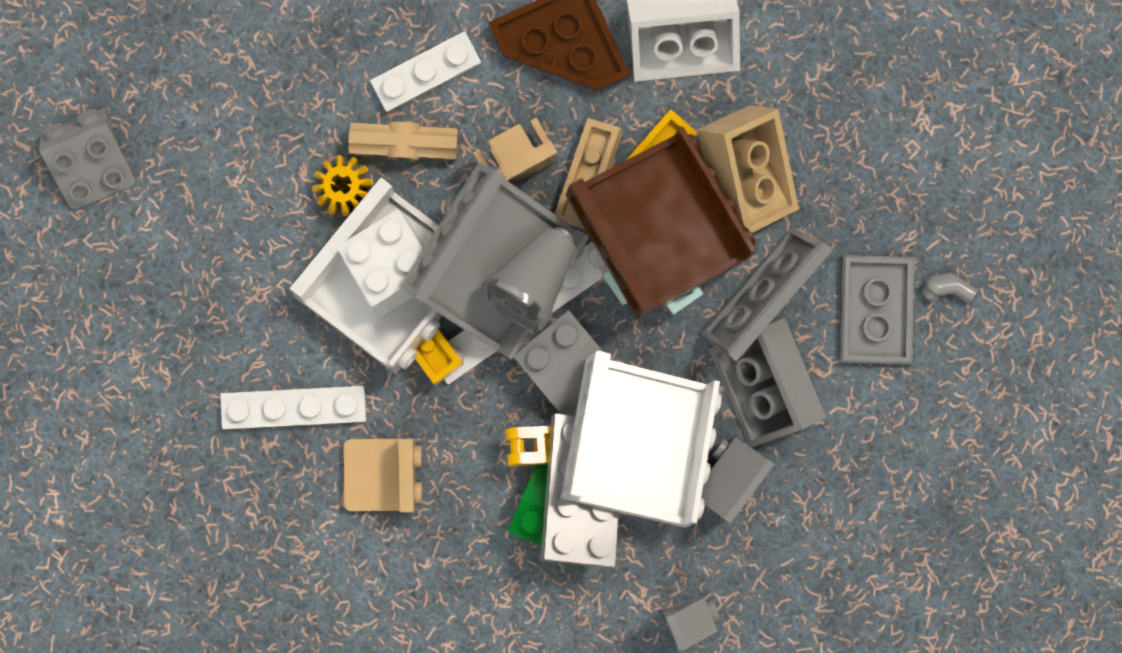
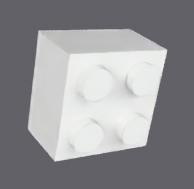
M399 209L337 246L339 253L368 303L381 317L413 298V296L399 287L422 253L424 246L408 219Z

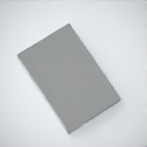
M842 256L840 363L912 365L915 257Z

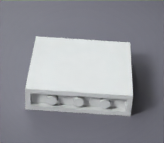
M380 178L290 287V290L297 300L396 374L401 367L405 370L412 364L418 354L416 348L423 339L429 341L436 334L440 327L438 321L442 315L413 297L381 317L368 303L339 253L337 246L397 209L408 219L424 248L439 225L397 195L392 185Z
M595 351L585 361L561 499L684 528L696 524L704 511V499L701 498L703 484L707 482L710 474V464L707 463L709 449L712 448L716 437V429L712 427L714 415L719 411L722 400L721 394L718 393L720 381L714 380L709 384H703L610 360L611 354Z

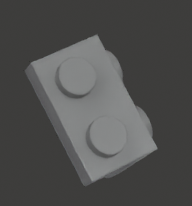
M106 107L98 111L96 109L84 111L77 116L76 120L64 125L63 123L53 124L47 127L43 134H40L39 152L70 208H81L134 185L135 175L113 134L112 120Z

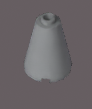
M560 227L555 229L546 228L486 281L482 288L484 297L489 302L493 296L500 303L496 310L512 322L530 330L535 324L538 325V331L542 330L548 323L576 251L573 236Z

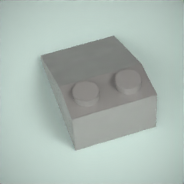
M568 310L518 351L514 358L560 414L576 416L586 358L595 351H603Z

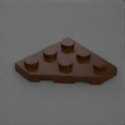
M536 0L488 22L503 57L595 91L603 90L631 76L596 0Z

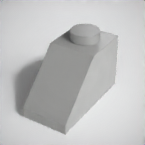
M703 595L662 610L679 651L685 650L718 632L715 622L720 621L716 606L713 600L706 602Z

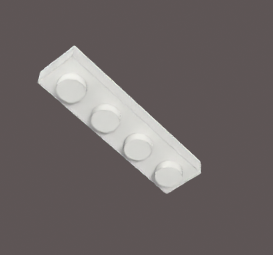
M365 386L220 393L222 429L367 422Z

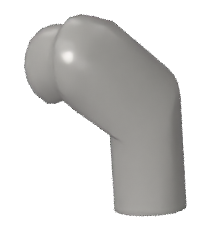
M953 273L931 276L926 280V285L922 288L923 296L929 301H938L940 296L953 294L966 304L971 302L978 289Z

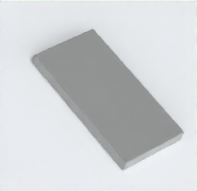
M791 228L705 327L700 336L716 349L733 360L738 361L832 250L824 242Z

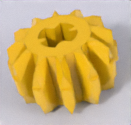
M338 155L336 156L337 167L333 168L332 164L325 160L323 166L328 170L327 174L325 175L319 171L314 173V177L323 181V184L312 186V191L314 193H324L318 198L317 203L320 206H324L330 202L328 207L329 214L334 215L339 205H341L343 216L349 217V205L352 204L356 208L359 205L357 201L359 197L363 199L368 194L362 188H370L374 186V182L372 179H361L368 174L369 169L366 166H362L356 170L358 165L356 158L352 157L345 167L343 156ZM339 178H342L344 181L351 179L352 184H348L350 188L348 193L344 194L342 191L335 193L334 188H338L335 182Z

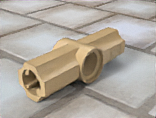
M389 122V125L350 123L349 154L355 156H385L389 160L396 161L397 158H410V161H419V158L457 161L458 129L421 127L420 124L412 122Z

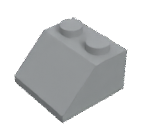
M732 437L729 442L723 439L711 456L716 460L710 467L709 478L703 484L701 498L704 499V505L730 524L774 466L771 461L736 437Z

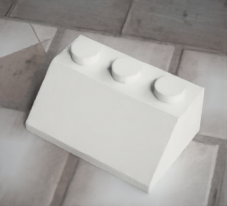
M627 0L634 82L740 71V16L737 0Z

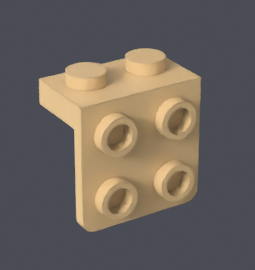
M416 438L349 439L344 443V506L348 511L415 512L417 510V504L423 503L422 482H416V468H422V446H416Z

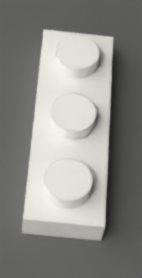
M464 31L371 79L370 82L386 112L389 113L482 63Z

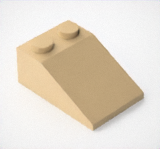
M749 105L696 130L703 161L715 170L719 180L717 185L723 195L729 196L737 209L736 217L742 227H747L753 233L799 210L778 109Z

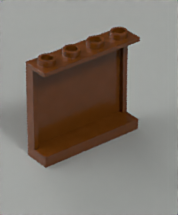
M683 126L677 129L674 136L585 182L581 178L569 184L565 194L637 320L748 261L756 252L754 247L755 239L751 231L740 224L736 217L737 209L729 196L723 195L717 185L719 180L715 170L710 165L704 163L699 154L701 151L697 140L692 134L688 135Z

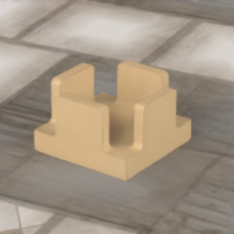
M537 118L530 120V126L541 144L538 147L532 146L525 131L519 124L489 141L492 148L491 152L500 167L497 171L506 177L505 179L513 185L557 161V151ZM480 150L474 151L473 155L477 163L488 166Z

